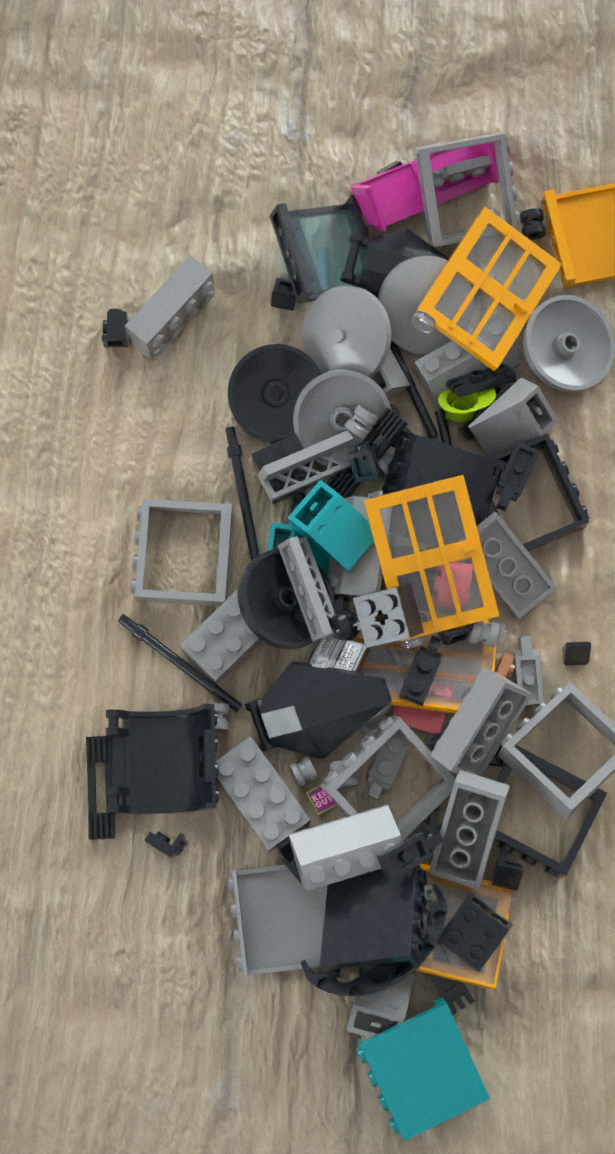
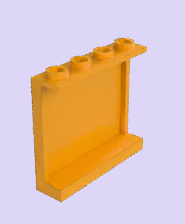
M615 183L555 195L554 189L544 191L541 202L555 258L562 263L559 274L563 289L615 279Z

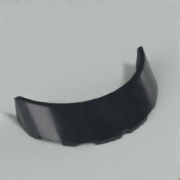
M437 884L432 885L438 902L427 915L429 929L427 935L421 940L424 952L423 957H420V965L435 948L445 926L447 899ZM306 960L300 962L308 981L313 986L327 993L340 996H362L382 991L402 981L416 970L410 961L377 965L352 981L340 982L337 978H329L325 972L316 975Z

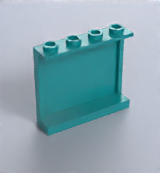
M443 997L433 1001L435 1007L365 1041H362L361 1037L357 1038L360 1047L356 1051L362 1064L368 1062L371 1071L367 1072L372 1086L373 1088L379 1086L382 1094L378 1096L383 1110L389 1109L393 1118L388 1121L394 1134L400 1133L404 1141L490 1099L449 1006Z

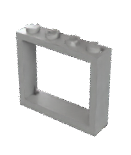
M498 132L415 148L428 242L432 247L458 243L468 231L464 230L441 235L429 154L494 142L504 221L518 231L517 225L519 224L518 218L520 216L518 210H515L514 207L517 193L515 186L511 184V176L514 175L512 162L508 161L507 152H510V145L508 144V137H505L504 133ZM486 226L479 238L500 235V233L491 226Z
M142 499V506L137 508V521H141L140 530L135 532V545H139L138 555L134 554L133 569H137L136 579L131 580V594H135L136 601L221 606L227 600L233 516L232 504ZM150 510L221 514L215 594L144 590Z
M571 683L564 689L559 687L550 696L552 700L548 704L545 702L541 703L534 711L535 716L531 720L525 718L518 725L517 729L519 731L515 735L509 733L501 741L502 748L498 753V756L565 820L615 772V755L568 798L515 747L565 700L615 746V723Z
M393 715L392 717L389 716L385 721H381L378 725L379 729L373 735H367L360 742L361 747L355 753L350 752L341 761L343 764L336 771H330L320 787L347 816L358 814L337 789L399 730L442 777L396 822L403 841L451 794L456 778L445 766L430 755L432 752L400 717Z

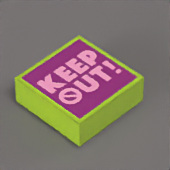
M321 785L306 792L318 816L337 806L320 787Z

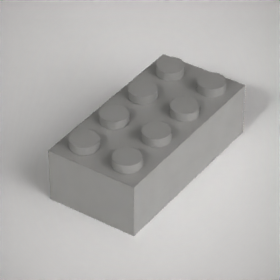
M190 255L125 325L129 342L150 360L155 355L159 356L166 348V343L171 338L174 339L180 334L185 322L193 320L199 311L198 308L203 303L207 304L213 298L215 289L212 272Z
M237 589L180 644V647L218 685L262 640L254 635L241 615Z
M251 736L215 761L219 769L217 780L269 852L288 838V834L298 832L311 822L308 815Z
M459 770L454 781L440 831L444 842L436 846L429 874L479 890L510 785Z

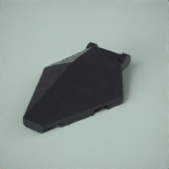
M408 228L371 238L364 237L358 233H351L349 237L350 248L345 269L341 272L340 281L365 289L378 299L380 288L385 278L403 261L417 256H434L447 261L449 258ZM359 247H364L366 251L360 276L354 274ZM479 289L473 297V307L477 305Z
M291 662L262 698L254 699L244 704L246 711H249L257 731L260 740L258 744L260 750L264 752L279 747L319 759L326 758L392 701L385 678L367 676L362 672L332 667L319 668L313 667L312 664Z

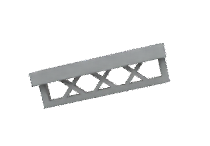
M347 430L263 466L257 476L269 499L273 501L351 467L350 461L341 463L333 460L335 452L342 449L349 460L348 454L352 451L349 444L353 440L350 431ZM320 460L327 463L326 470L319 472L312 469L314 461ZM298 469L306 472L305 479L300 482L290 478L292 471ZM276 478L284 481L285 484L282 490L274 492L269 481Z
M298 537L290 538L280 544L278 548L312 641L332 636L334 632L328 620L333 617L335 612L307 537L300 539Z

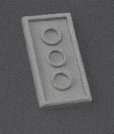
M494 511L477 526L492 588L513 615L520 620L557 587L498 513Z

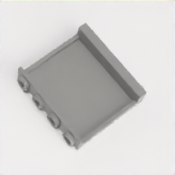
M286 865L238 871L232 870L233 876L228 877L229 892L235 893V902L231 903L232 918H237L238 929H234L235 945L240 944L241 955H237L238 971H243L244 976L303 969L300 963L303 960H306L311 968L320 967L328 885L307 891Z

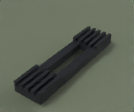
M387 407L362 442H369V445H371L380 434L385 438L375 451L377 461H379L408 423ZM351 467L335 473L327 483L329 487L343 498L351 497L362 483L355 482L354 475L350 472L352 470Z
M88 736L86 737L89 840L115 839V814L97 813L95 763L105 762L106 787L112 786L111 737ZM106 795V805H109V795Z

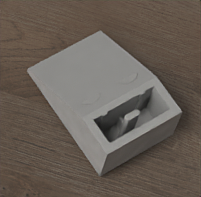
M520 378L468 427L485 455L492 457L514 448L517 442L524 444L543 436L558 422V419L539 386Z
M377 965L362 966L360 975ZM415 971L387 989L368 995L355 996L346 1031L371 1038L404 1022Z

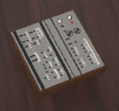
M329 636L319 639L308 664L319 668L332 667L360 672L370 648H366L365 644L349 639L337 640Z

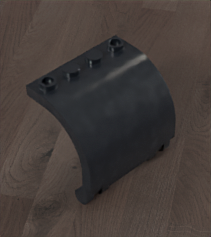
M402 431L396 441V448L392 461L388 466V474L385 484L381 489V496L464 475L476 526L483 522L487 517L496 486H498L501 471L502 469L505 470L507 463ZM454 490L433 495L432 499L444 545L459 542L465 537V532ZM427 497L407 502L416 540L427 545L439 547ZM402 504L392 506L389 532L411 539Z
M202 704L195 708L174 711L106 710V718L108 719L106 736L111 737L112 786L106 787V795H109V805H106L107 814H172L199 812L216 808L219 800V791L216 788V778L219 769L217 762H215V752L218 749L215 726L217 725L218 715L214 711V704ZM119 719H122V728L119 727ZM119 796L123 797V805H119Z

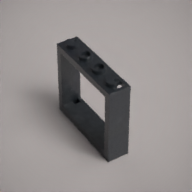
M548 434L528 441L524 445L542 451L575 522L522 544L528 552L586 528L589 523L588 519H590L587 507L585 505L582 506L578 499L580 494L576 484H571L569 480V469L564 461L561 462L557 454L559 453L558 446L550 439ZM514 448L490 458L508 463ZM493 500L491 502L487 517L490 516L494 511L498 513Z
M518 745L515 747L545 776L576 792L586 783L581 778ZM504 763L496 779L497 782L503 784L512 770L506 763ZM598 788L589 797L593 803L562 864L498 830L494 840L499 843V848H506V852L512 854L514 850L521 854V860L533 866L538 863L546 867L544 872L549 875H553L556 878L559 875L562 877L567 876L607 792Z

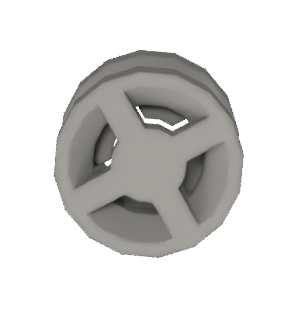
M308 756L304 757L302 762L298 764L292 763L289 765L300 788L305 786L309 780L315 781L319 779Z

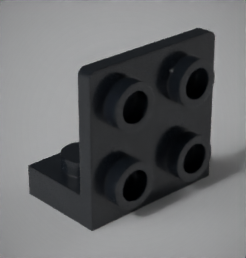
M470 893L442 931L439 942L474 969L480 971L513 924Z

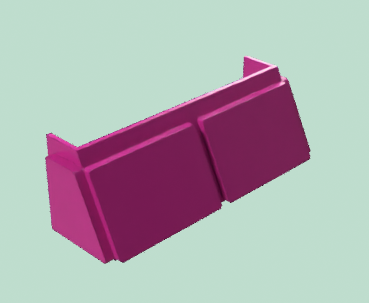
M493 142L429 154L432 171L486 155L489 156L492 162L485 170L486 173L481 176H464L463 180L455 183H450V180L444 181L440 188H434L437 205L491 182L499 183ZM416 159L350 187L368 224L374 225L376 230L386 231L385 226L424 211Z

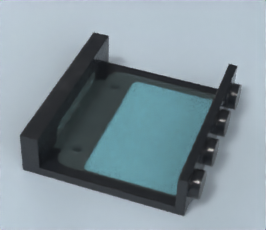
M350 195L346 202L340 205L288 211L286 203L277 204L269 216L297 303L315 301L323 292L334 287H358L340 281L341 272L345 269L350 248V234L358 233L369 238V229L364 223L362 210L355 196ZM359 247L354 274L360 276L366 251L364 247Z

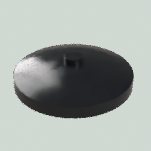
M269 344L253 349L240 359L229 378L227 398L230 411L239 426L251 436L266 442L276 443L295 434L293 412L301 391L310 381L322 373L309 355L293 346Z
M279 548L266 551L253 559L244 569L238 585V604L241 615L249 629L260 640L279 649H300L315 642L312 641ZM317 564L334 610L332 586L323 569Z

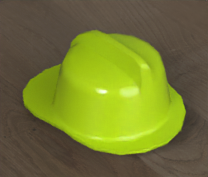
M492 388L464 397H457L449 389L439 395L438 403L444 409L445 418L448 422L466 423L473 419L478 410L490 406L495 401L496 392Z

